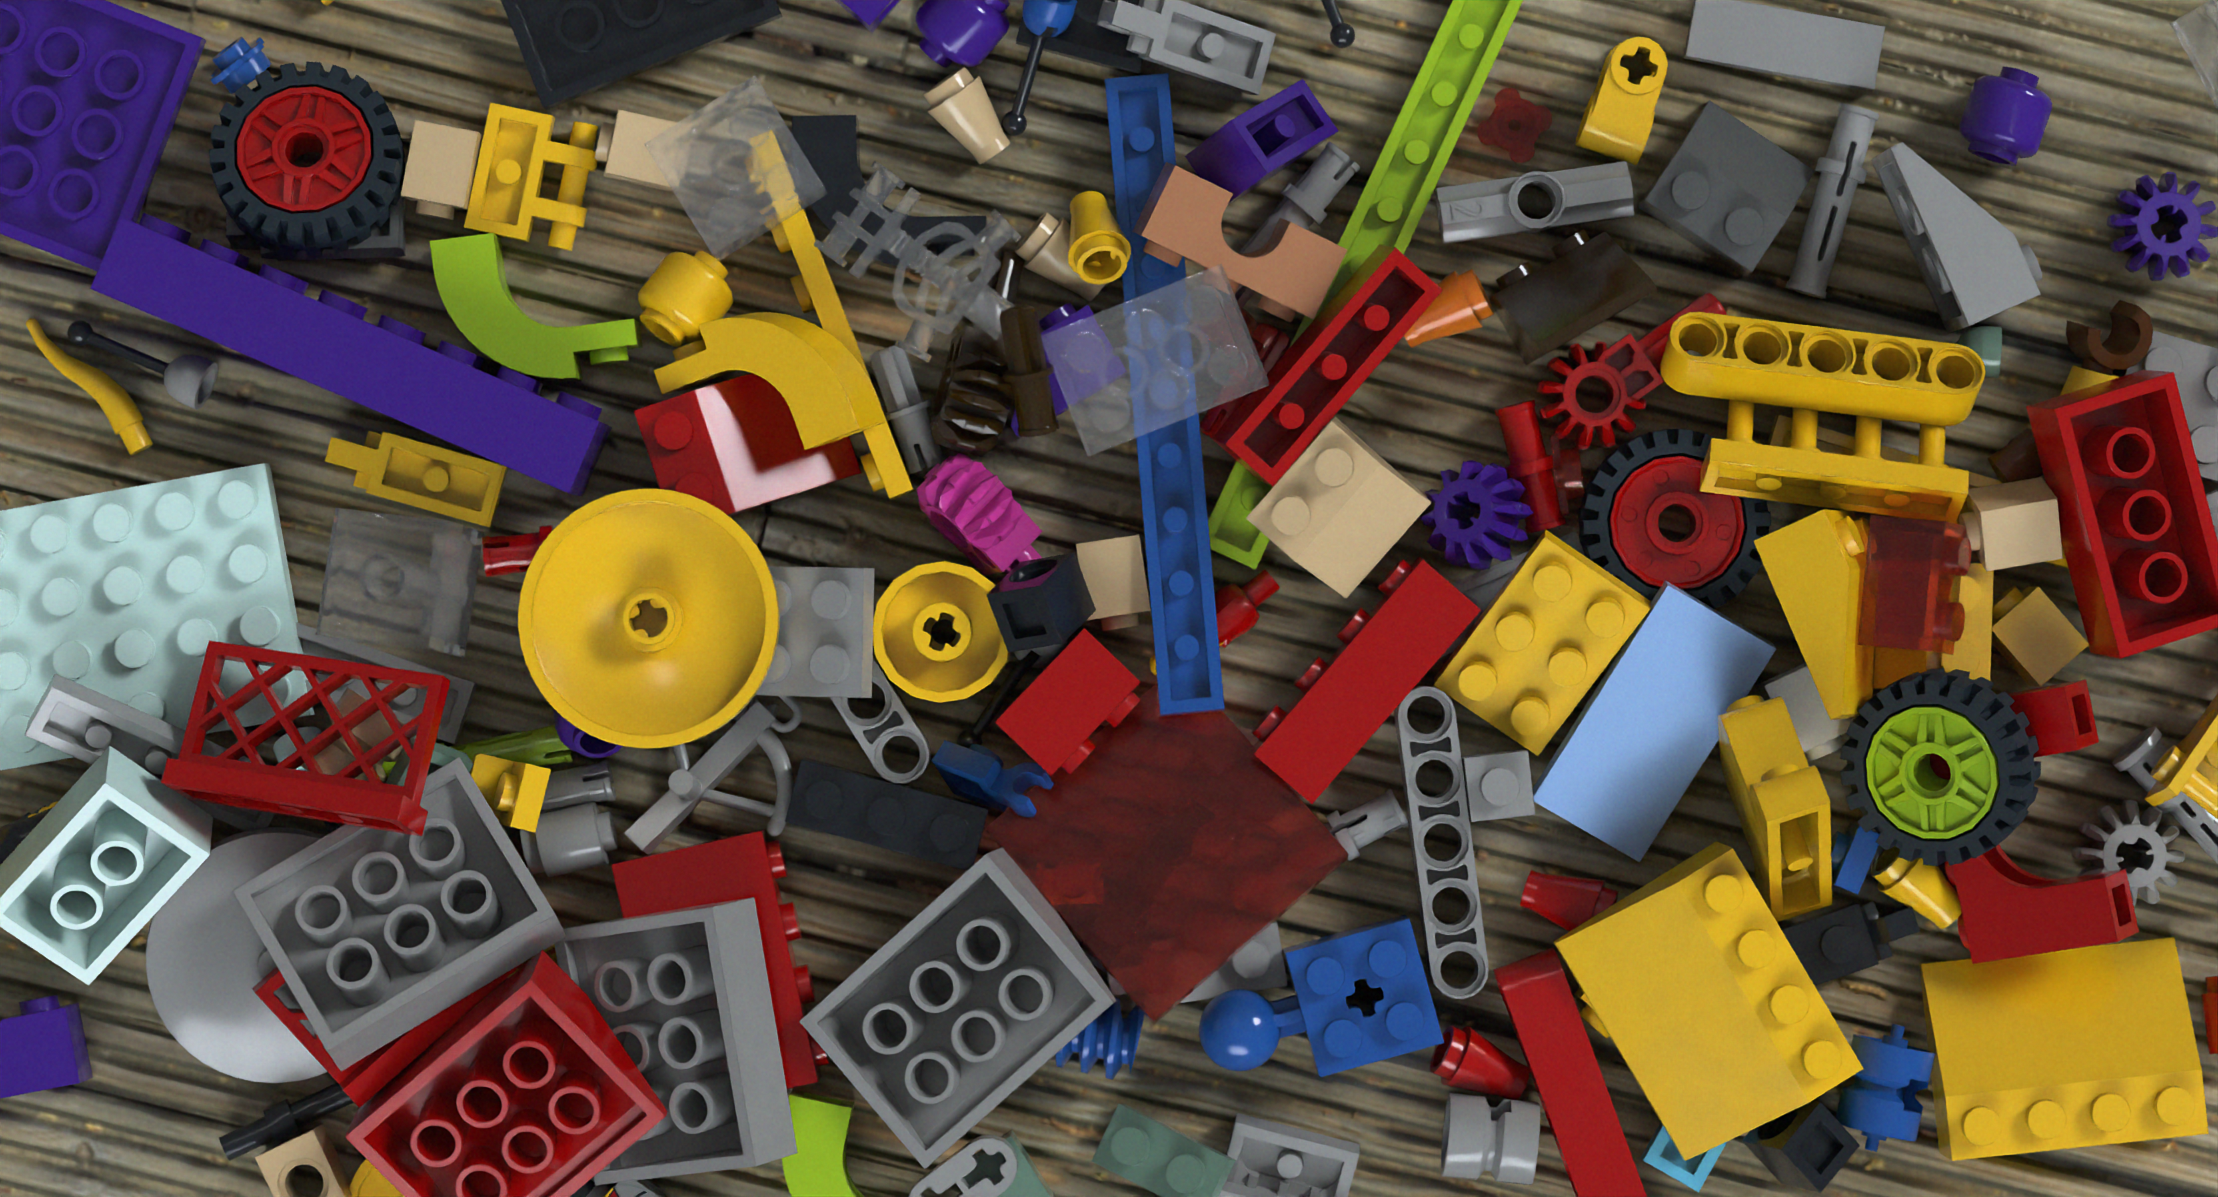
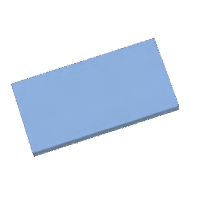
M1665 580L1651 601L1649 612L1623 645L1533 787L1534 802L1640 862L1719 739L1718 715L1727 713L1726 710L1730 704L1747 696L1776 651V647L1770 641Z

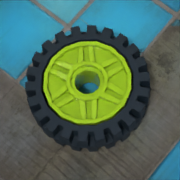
M1944 668L1929 669L1922 673H1913L1886 686L1858 711L1860 714L1851 721L1846 732L1850 738L1842 745L1840 759L1847 760V766L1840 771L1842 785L1851 786L1852 792L1845 797L1850 810L1856 808L1861 810L1864 816L1857 822L1866 833L1875 829L1880 834L1875 841L1886 850L1894 846L1899 848L1898 857L1910 862L1920 857L1923 858V865L1938 866L1948 861L1949 865H1954L1984 854L2005 840L2022 823L2029 813L2028 807L2035 801L2038 787L2034 786V782L2041 776V762L2034 761L2033 755L2039 750L2036 735L2028 737L2025 728L2030 722L2025 713L2021 712L2016 715L2010 708L2015 702L2014 699L2005 691L1998 695L1991 690L1994 683L1983 677L1975 680L1970 679V672L1955 669L1946 673ZM1931 754L1939 755L1947 761L1951 773L1950 780L1942 779L1933 772L1930 766Z

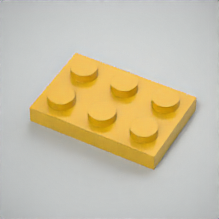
M1545 529L1436 674L1433 686L1445 692V694L1539 756L1649 612L1651 601Z

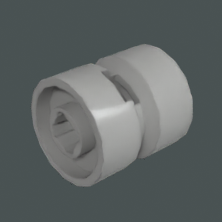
M1449 1093L1442 1134L1441 1176L1477 1180L1484 1171H1491L1496 1182L1532 1185L1539 1147V1102L1503 1099L1497 1108H1492L1485 1097Z

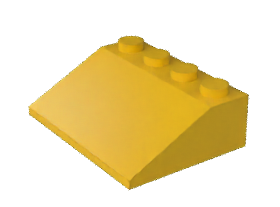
M1718 841L1554 941L1555 946L1685 1161L1813 1101L1864 1069L1732 847Z
M2174 937L2107 943L1972 964L1971 958L1919 963L1928 1051L1936 1053L1931 1080L1939 1153L1951 1161L2209 1134L2202 1068Z

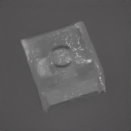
M755 75L644 143L710 252L718 261L828 194Z

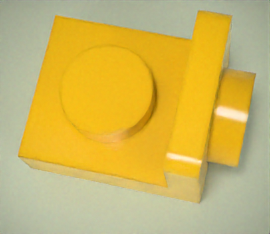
M482 753L475 754L472 759L474 765L470 775L499 823L504 826L535 833L551 769Z

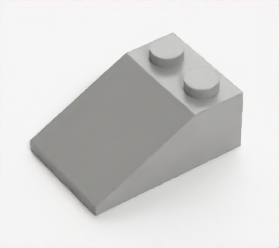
M1901 142L1871 159L1948 334L2041 295L2036 282L2042 280V272L2037 258L2029 245L2019 246L2015 235L1907 145Z

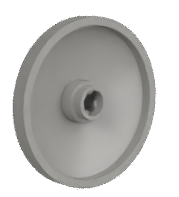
M267 827L244 831L221 839L211 845L209 857L151 918L146 943V972L149 989L158 1014L169 1032L191 1055L219 1072L235 1078L263 1083L300 1081L328 1072L254 993L252 988L276 968L277 965L233 892L236 888L325 837L321 834L295 828ZM286 982L274 992L288 1008H301ZM300 1020L314 1035V1029L309 1020Z

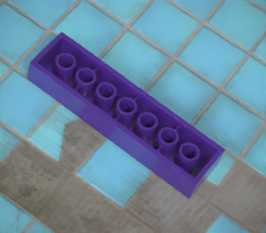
M143 213L139 224L123 217L120 218L90 289L564 492L583 497L612 429L611 426L598 421L602 408L562 391L559 392L556 402L539 396L544 385L543 383L502 365L496 377L480 371L485 358L443 340L440 341L437 351L424 347L422 343L426 333L385 315H381L377 326L363 321L368 308L322 289L318 300L307 297L305 292L309 283L266 264H262L258 275L246 270L251 258L203 238L197 250L187 245L192 233L149 214Z

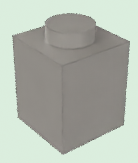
M1518 749L1461 756L1470 822L1535 815L1527 750Z

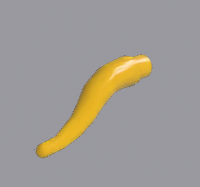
M29 318L26 321V326L37 347L58 371L84 389L98 402L108 418L114 433L121 436L129 454L132 456L151 447L153 442L142 423L145 419L128 392L104 371L65 353L47 338L36 319Z

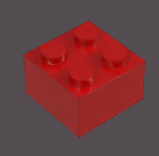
M1084 628L995 723L1050 776L1060 766L1070 775L1096 748L1097 745L1088 737L1097 727L1106 720L1115 728L1141 701L1133 692L1141 681Z

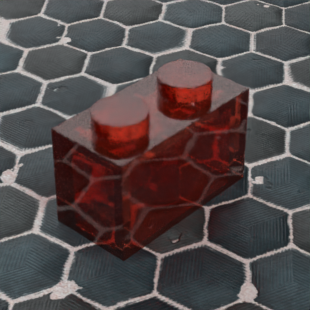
M1870 515L1857 645L1953 655L1954 643L1961 638L1965 624V611L1963 604L1959 602L1961 576L1967 574L1971 563V544L1969 539L1965 537L1966 526L1947 521Z

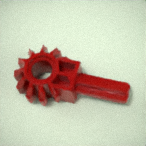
M1704 293L1637 341L1631 333L1608 348L1605 342L1598 341L1591 350L1589 363L1579 343L1568 347V357L1572 368L1556 357L1552 358L1547 363V367L1561 381L1560 383L1541 381L1537 385V392L1543 395L1556 396L1557 403L1548 404L1539 409L1542 419L1553 417L1558 413L1564 418L1555 428L1553 436L1561 440L1571 432L1574 426L1578 427L1576 447L1577 449L1586 450L1592 442L1593 429H1595L1599 442L1604 448L1615 445V434L1611 423L1624 433H1632L1636 429V424L1623 412V409L1632 411L1645 409L1646 400L1642 397L1664 382L1658 372L1661 371L1660 364L1672 324L1680 316L1689 312L1727 315L1720 301L1711 293ZM1582 379H1595L1603 384L1606 389L1607 402L1601 412H1586L1576 401V389Z

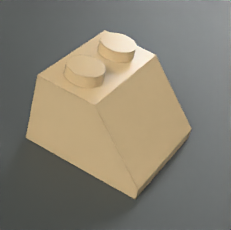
M1335 417L1246 519L1296 563L1347 598L1432 502Z

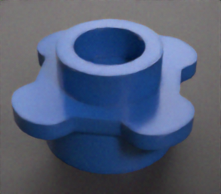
M240 37L220 51L212 59L218 68L211 74L212 78L210 81L214 85L221 81L227 90L234 94L244 83L248 85L256 79V75L264 72L271 65L270 60L262 52L264 48L262 38L259 37L248 44L243 37Z

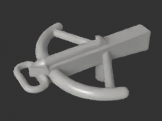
M754 695L749 702L751 708L746 706L733 718L736 723L692 768L690 767L685 744L673 746L678 770L674 771L669 777L670 789L624 833L643 852L649 855L701 801H706L771 817L767 825V831L772 836L779 835L786 824L785 819L794 789V780L787 752L772 730L786 733L794 730L800 724L803 711L799 702L793 696H779L794 713L789 722L781 723L776 719L779 705L775 703L764 707L757 700L756 695ZM758 744L763 748L775 772L777 784L775 805L713 790Z

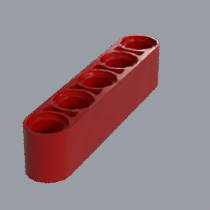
M1550 948L1493 969L1497 985L1526 1064L1530 1068L1533 1083L1575 1197H1647L1555 949Z

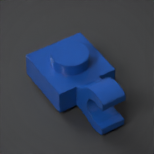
M944 740L932 759V762L952 793L1005 812L1007 807H1010L1017 815L1022 817H1034L1037 812L1030 798L1022 795L1023 792L1035 785L1048 790L1054 785L1048 773L1039 764L1025 762L1011 769H1002L1004 763L1001 758L991 750L977 744H972L968 749Z

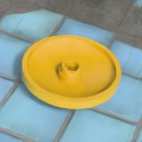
M656 488L633 489L609 494L589 502L565 518L547 536L533 557L523 581L518 607V631L524 660L532 679L549 704L563 718L593 737L625 747L642 749L666 748L693 742L723 727L737 716L758 692L768 674L774 659L780 628L779 602L773 576L761 551L747 532L732 518L706 501L688 494Z

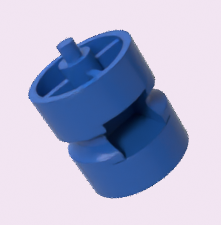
M1892 1024L1890 1036L1883 1035L1882 1039L1853 1034L1851 1048L1864 1069L1853 1075L1855 1077L1853 1084L1842 1087L1835 1118L1843 1126L1862 1131L1861 1135L1867 1137L1866 1150L1877 1152L1879 1141H1886L1887 1137L1906 1141L1917 1140L1923 1106L1915 1098L1916 1091L1928 1088L1936 1053L1909 1046V1040L1902 1039L1905 1026Z

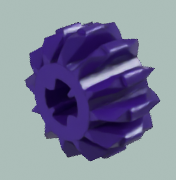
M2174 172L2162 174L2158 187L2149 175L2137 178L2135 182L2138 196L2124 190L2119 192L2115 198L2118 205L2128 214H2113L2107 218V226L2113 229H2123L2125 232V237L2110 243L2112 252H2120L2129 247L2133 250V254L2125 265V268L2131 273L2142 268L2148 260V275L2151 281L2163 280L2168 267L2176 278L2189 275L2190 264L2188 258L2202 263L2210 257L2207 248L2198 239H2213L2218 236V227L2201 223L2202 216L2208 215L2216 209L2214 202L2206 201L2197 206L2192 202L2200 189V184L2196 181L2188 182L2177 193L2178 180ZM2170 216L2175 228L2166 233L2169 243H2165L2166 235L2155 237L2150 225L2156 223L2159 218L2162 219Z
M1474 460L1463 461L1460 473L1451 469L1440 471L1444 486L1443 490L1431 489L1425 491L1427 498L1435 503L1434 510L1419 517L1425 526L1435 528L1427 543L1434 550L1445 551L1447 562L1458 567L1466 566L1469 563L1470 567L1474 569L1486 570L1490 569L1493 558L1503 562L1513 560L1509 542L1512 539L1520 542L1529 539L1526 532L1518 528L1519 520L1533 514L1529 505L1518 502L1526 490L1522 483L1512 478L1508 479V472H1506L1504 467L1494 463L1483 467L1481 463ZM1475 512L1480 514L1478 519L1473 517Z

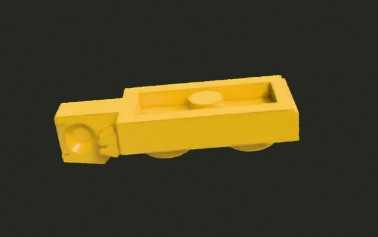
M368 431L364 446L331 437L325 457V462L357 470L353 486L366 489L368 494L492 528L508 467L495 462L384 431L382 434Z

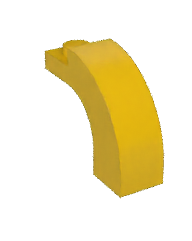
M755 312L699 324L698 327L703 339L673 350L672 353L676 362L653 370L662 395L693 388L736 370L747 371L764 378L781 393L787 402L805 450L833 443L886 422L873 385L854 355L827 331L804 319L787 314Z

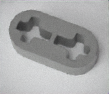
M996 1135L979 1136L920 1178L912 1187L909 1197H925L923 1191L930 1187L935 1193L940 1194L955 1183L962 1191L955 1197H997L1014 1181L1018 1169L1016 1152L1013 1146L1004 1138ZM983 1148L988 1155H993L998 1151L1004 1155L1005 1160L1000 1165V1172L1003 1175L1001 1179L994 1181L992 1177L985 1175L972 1185H969L964 1179V1176L977 1166L976 1151Z

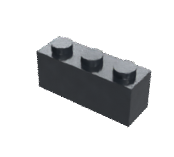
M804 758L801 759L785 822L959 869L969 870L976 862L990 807L903 783H893L884 778Z

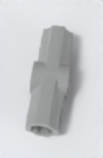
M1627 161L1553 172L1532 171L1518 177L1435 189L1438 224L1443 244L1517 233L1536 234L1552 228L1634 216V197ZM1537 186L1544 189L1551 200V210L1547 217L1531 219L1520 211L1517 202L1518 194L1522 188Z

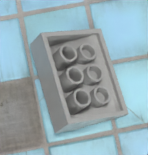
M460 757L431 773L426 778L420 806L427 810L428 814L422 836L345 824L233 890L323 1046L340 1071H343L535 956L541 950H545L566 937L556 914Z
M1001 847L985 854L799 1022L922 1167L926 1169L1116 1002V999L1046 894L1005 847Z
M754 897L563 928L566 937L554 944L558 966L588 995L668 1111L664 1119L594 1176L595 1185L754 1167L798 1153Z

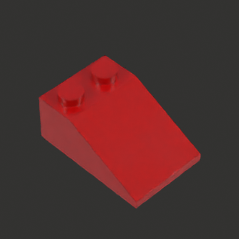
M754 373L696 389L634 410L660 489L688 494L706 501L720 509L730 518L862 473L849 436L833 443L805 450L792 413L784 397L771 383Z

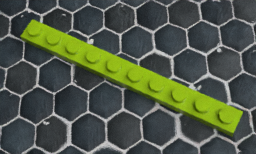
M1452 0L1341 236L1338 245L1347 249V252L1315 318L1379 244L1396 247L1401 253H1405L1523 0ZM1304 315L1290 347L1313 322V319ZM1238 461L1235 462L1208 520L1210 548L1256 570L1270 539L1248 521L1246 517L1274 486L1259 481Z

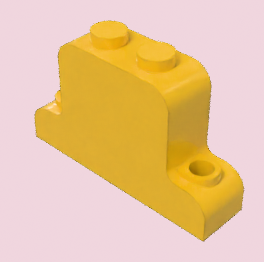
M1752 695L1738 699L1728 706L1727 713L1718 715L1721 767L1729 794L1753 856L1755 875L1761 896L1775 920L1779 922L1832 905L1831 802L1818 769L1815 765L1810 767L1808 765L1782 697L1779 696L1764 701L1761 696Z

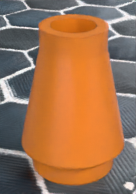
M1473 269L1460 275L1454 270L1437 284L1443 291L1404 335L1411 348L1424 342L1482 328V320L1495 314L1491 302Z

